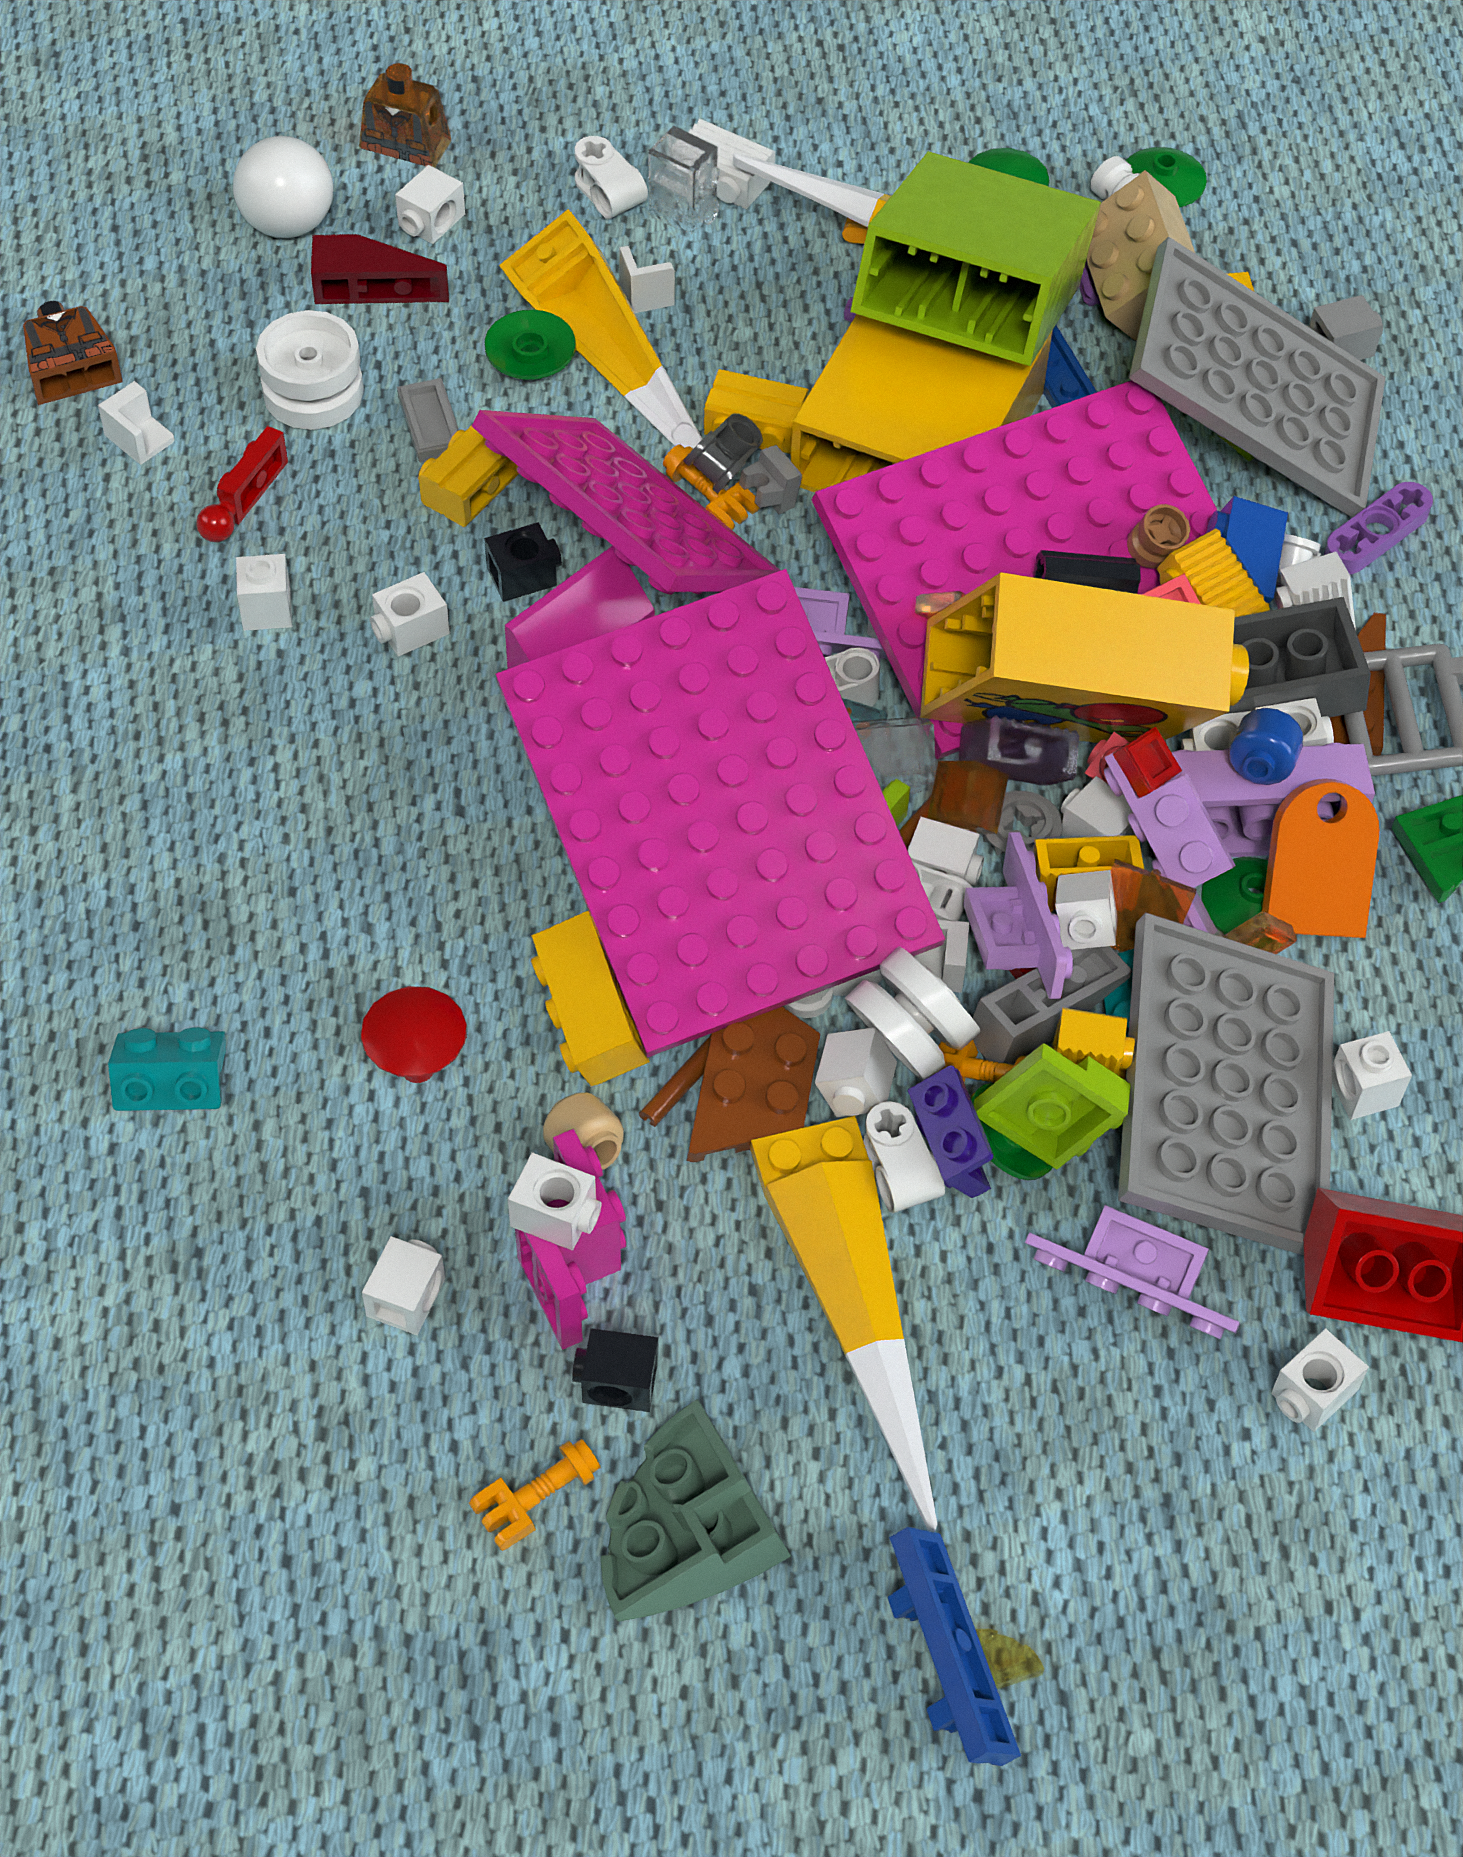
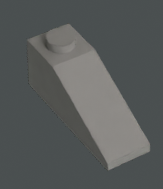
M1110 946L1071 950L1073 971L1070 979H1064L1062 998L1049 999L1038 968L981 998L973 1015V1019L981 1031L973 1039L975 1046L988 1061L1014 1065L1020 1056H1028L1041 1044H1048L1054 1039L1062 1007L1089 1011L1129 979L1133 971Z

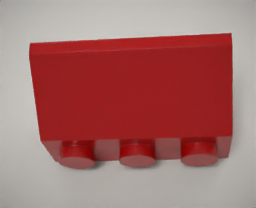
M1318 1188L1303 1239L1306 1311L1310 1315L1463 1343V1215Z

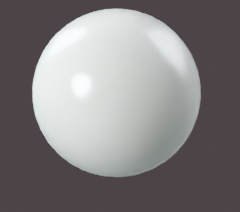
M274 136L255 143L243 154L235 169L233 193L240 213L251 226L272 237L293 238L313 230L324 219L333 199V180L326 161L314 147L294 137Z

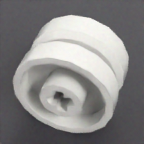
M305 310L289 313L271 322L260 334L256 346V354L261 374L263 397L266 409L278 421L300 429L315 430L332 427L349 418L360 406L364 386L360 369L359 345L355 331L344 319L328 312Z
M898 946L880 964L882 978L896 996L893 998L873 981L863 980L845 997V1000L868 1028H877L890 1051L915 1076L923 1081L946 1066L943 1052L929 1036L931 1032L948 1047L962 1050L981 1031L950 988L927 967L925 968L908 951Z

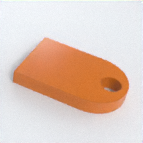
M1316 779L1300 785L1282 801L1276 812L1272 827L1260 922L1262 930L1271 933L1366 938L1380 829L1376 810L1371 801L1361 791L1336 779ZM1328 793H1337L1341 799L1339 812L1330 819H1321L1317 812L1320 799Z

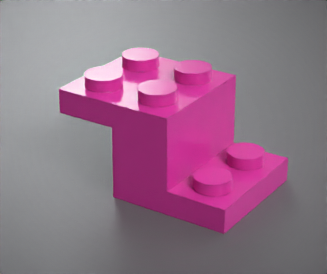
M574 1129L553 1137L554 1161L595 1176L596 1200L602 1203L595 1227L590 1234L581 1233L573 1251L515 1229L518 1261L562 1350L583 1341L582 1321L588 1318V1314L581 1295L587 1293L586 1284L620 1271L621 1249L626 1247V1240L620 1223L626 1221L621 1201L614 1190L605 1191L599 1177L603 1176L597 1154L591 1145L582 1146ZM556 1199L548 1202L546 1205L552 1208H561L568 1205L569 1202Z

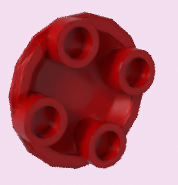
M408 986L388 992L372 1004L363 1018L361 1030L363 1049L378 1068L398 1077H405L406 1080L412 1083H422L429 1080L433 1073L441 1071L453 1062L463 1048L467 1038V1024L461 1008L447 994L430 987Z

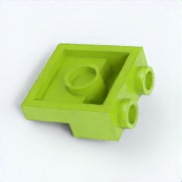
M1043 1043L974 1099V1108L979 1120L1057 1170L1074 1156L1079 1157L1086 1153L1093 1141L1110 1128L1116 1129L1122 1125L1124 1117L1128 1115L1131 1084L1089 1056L1077 1065Z

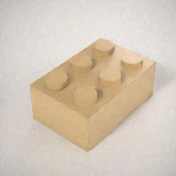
M1146 170L1101 203L1086 259L1105 317L1134 341L1137 340L1157 247L1166 238L1170 237L1195 253L1176 197Z

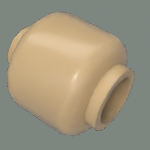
M575 1093L559 1100L551 1108L543 1126V1138L553 1153V1137L574 1129L583 1147L588 1145L593 1147L602 1170L614 1163L621 1151L624 1128L618 1117L600 1098L590 1093Z

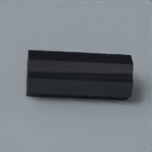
M1041 550L1036 556L1033 578L1137 594L1141 582L1140 565L1136 563L1135 558Z

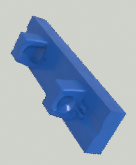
M912 1527L904 1528L889 1538L906 1585L887 1598L894 1618L910 1619V1621L919 1620L945 1697L926 1709L933 1730H945L950 1733L958 1731L969 1763H989L991 1765L1003 1766L1020 1757L1021 1753L942 1536L936 1532Z

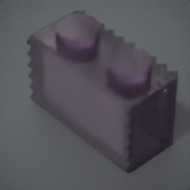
M997 715L967 722L961 728L958 767L960 771L1042 786L1053 785V783L1058 784V782L1063 783L1064 781L1068 782L1069 780L1073 781L1077 770L1079 734L1076 730L1068 731L1067 728L1060 730L1059 727L1051 728L1050 725L1042 726L1041 723L1034 725L1032 722L1025 723L1023 720L1016 722L1014 718L1007 720L1006 717L998 718Z

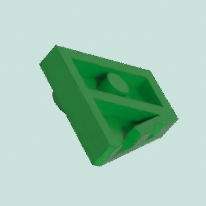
M1463 795L1396 816L1391 828L1438 903L1445 902L1463 883Z

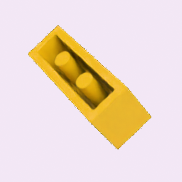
M589 911L532 935L538 955L531 958V962L542 986L548 985L552 998L546 1000L545 1005L556 1029L562 1028L566 1041L559 1044L569 1071L571 1073L579 1071L589 1085L594 1086L649 1063V1058L645 1054Z

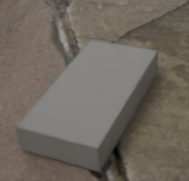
M442 378L397 387L398 399L418 461L423 462L432 457L437 459L448 448L452 436L459 430Z

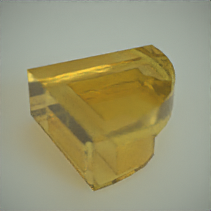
M975 1629L997 1690L1043 1675L1045 1668L1037 1654L1026 1644L1024 1646L1013 1638L997 1633L998 1631L993 1629Z

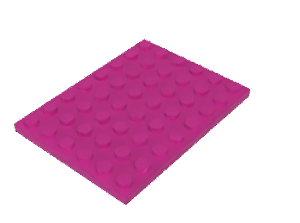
M1133 380L816 491L811 499L937 760L1010 730L920 718L926 630L929 618L1000 572L1033 577L1036 556L1041 550L1132 558L1127 547L1128 535L1149 509L1156 505L1168 504L1175 506L1184 513L1190 526L1189 538L1184 545L1206 534L1210 518L1214 511L1217 510L1160 397L1142 388ZM1140 565L1141 582L1137 594L1142 595L1161 584L1160 573L1157 568H1147Z
M786 569L495 673L497 684L647 1058L724 1029L730 1024L748 1020L879 970L880 964L898 946L904 948L912 956H916L944 945L945 937Z

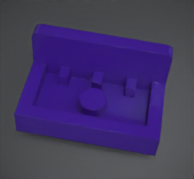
M950 1065L908 1089V1093L917 1113L915 1116L917 1125L929 1143L944 1185L948 1188L954 1187L970 1198H974L991 1189L982 1165L991 1161L994 1154L960 1071Z

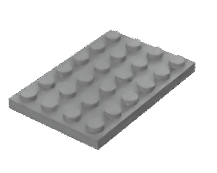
M1166 238L1157 247L1129 379L1353 518L1365 509L1386 377L1172 238Z
M1144 913L1136 922L1129 1022V1037L1135 1038L1132 1063L1126 1069V1081L1131 1084L1128 1115L1123 1119L1118 1201L1304 1256L1303 1239L1317 1189L1330 1190L1334 1016L1333 972Z

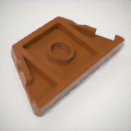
M779 1007L742 1022L730 1024L726 1028L712 1033L686 1161H703L707 1154L733 1148L735 1153L750 1150V1143L753 1139L804 1128L820 1033L784 1007Z

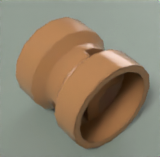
M1159 504L1150 508L1128 535L1127 547L1130 555L1141 566L1158 568L1170 553L1181 548L1189 538L1190 526L1188 519L1175 506Z

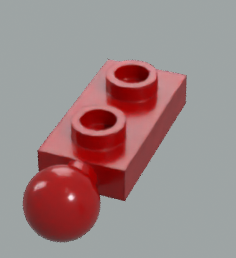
M267 425L259 437L246 446L242 458L234 468L221 477L217 487V496L220 503L204 507L196 519L197 530L205 540L217 543L228 539L233 533L235 524L239 525L286 466L288 458L284 432Z

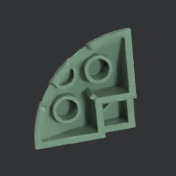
M696 1399L667 1421L644 1445L646 1459L632 1480L628 1483L620 1481L606 1516L608 1525L611 1528L608 1555L601 1556L600 1560L602 1581L607 1600L614 1617L618 1622L652 1616L719 1594L758 1576L791 1557L703 1406Z

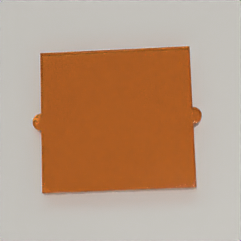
M1115 859L1111 868V877L1117 911L1116 945L1110 947L1118 950L1119 953L1134 949L1136 922L1144 913L1183 924L1197 889L1161 876V872L1158 869L1150 872Z

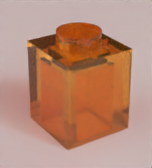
M938 761L927 818L978 834H997L1009 775L978 761Z

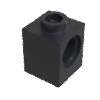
M539 522L484 538L487 570L503 602L557 586L556 567L562 565L561 554L555 539L547 540Z
M590 1328L587 1349H576L572 1373V1382L581 1383L582 1403L650 1412L658 1367V1337Z

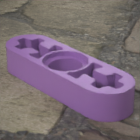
M1403 482L1396 485L1332 532L1328 537L1324 555L1337 551L1349 574L1361 571L1426 522L1433 503L1431 492L1425 486L1415 482ZM1403 503L1405 505H1408L1406 508L1402 510L1401 515L1399 516L1398 512L1400 510L1401 504ZM1369 523H1381L1388 527L1390 533L1384 535L1375 534L1366 525ZM1356 540H1358L1359 543L1357 544L1355 553L1348 551L1353 546H1355Z

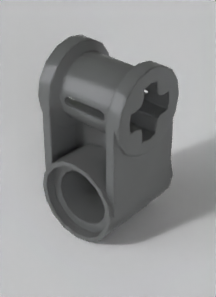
M734 413L714 432L711 430L687 455L683 462L688 466L692 464L696 466L714 484L712 489L718 494L746 464L745 461L762 444V434L756 424L748 417Z

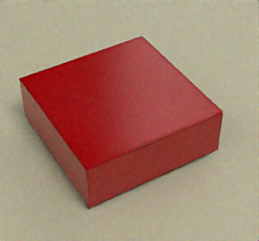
M1156 726L1142 733L1113 753V756L1139 798L1151 793L1182 771Z

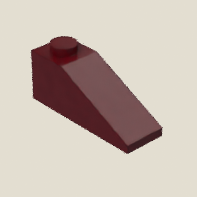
M358 234L312 235L311 279L315 304L449 302L447 264Z

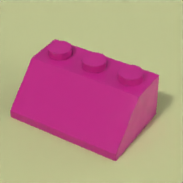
M613 545L504 625L507 669L655 616V609L630 566L616 556L614 553L616 548Z

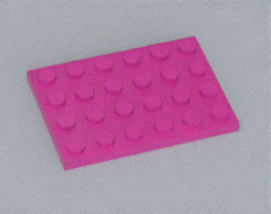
M479 410L471 427L486 438L485 445L493 452L508 457L517 464V472L522 477L540 484L549 491V499L554 504L574 512L583 520L581 525L586 531L597 537L604 538L616 548L614 551L616 556L630 565L638 566L649 576L648 582L657 590L670 595L675 592H692L695 594L722 592L780 571L773 563L596 418Z

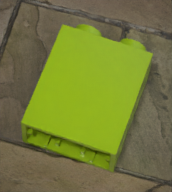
M928 151L868 225L850 312L1031 366L1080 286L1101 201Z

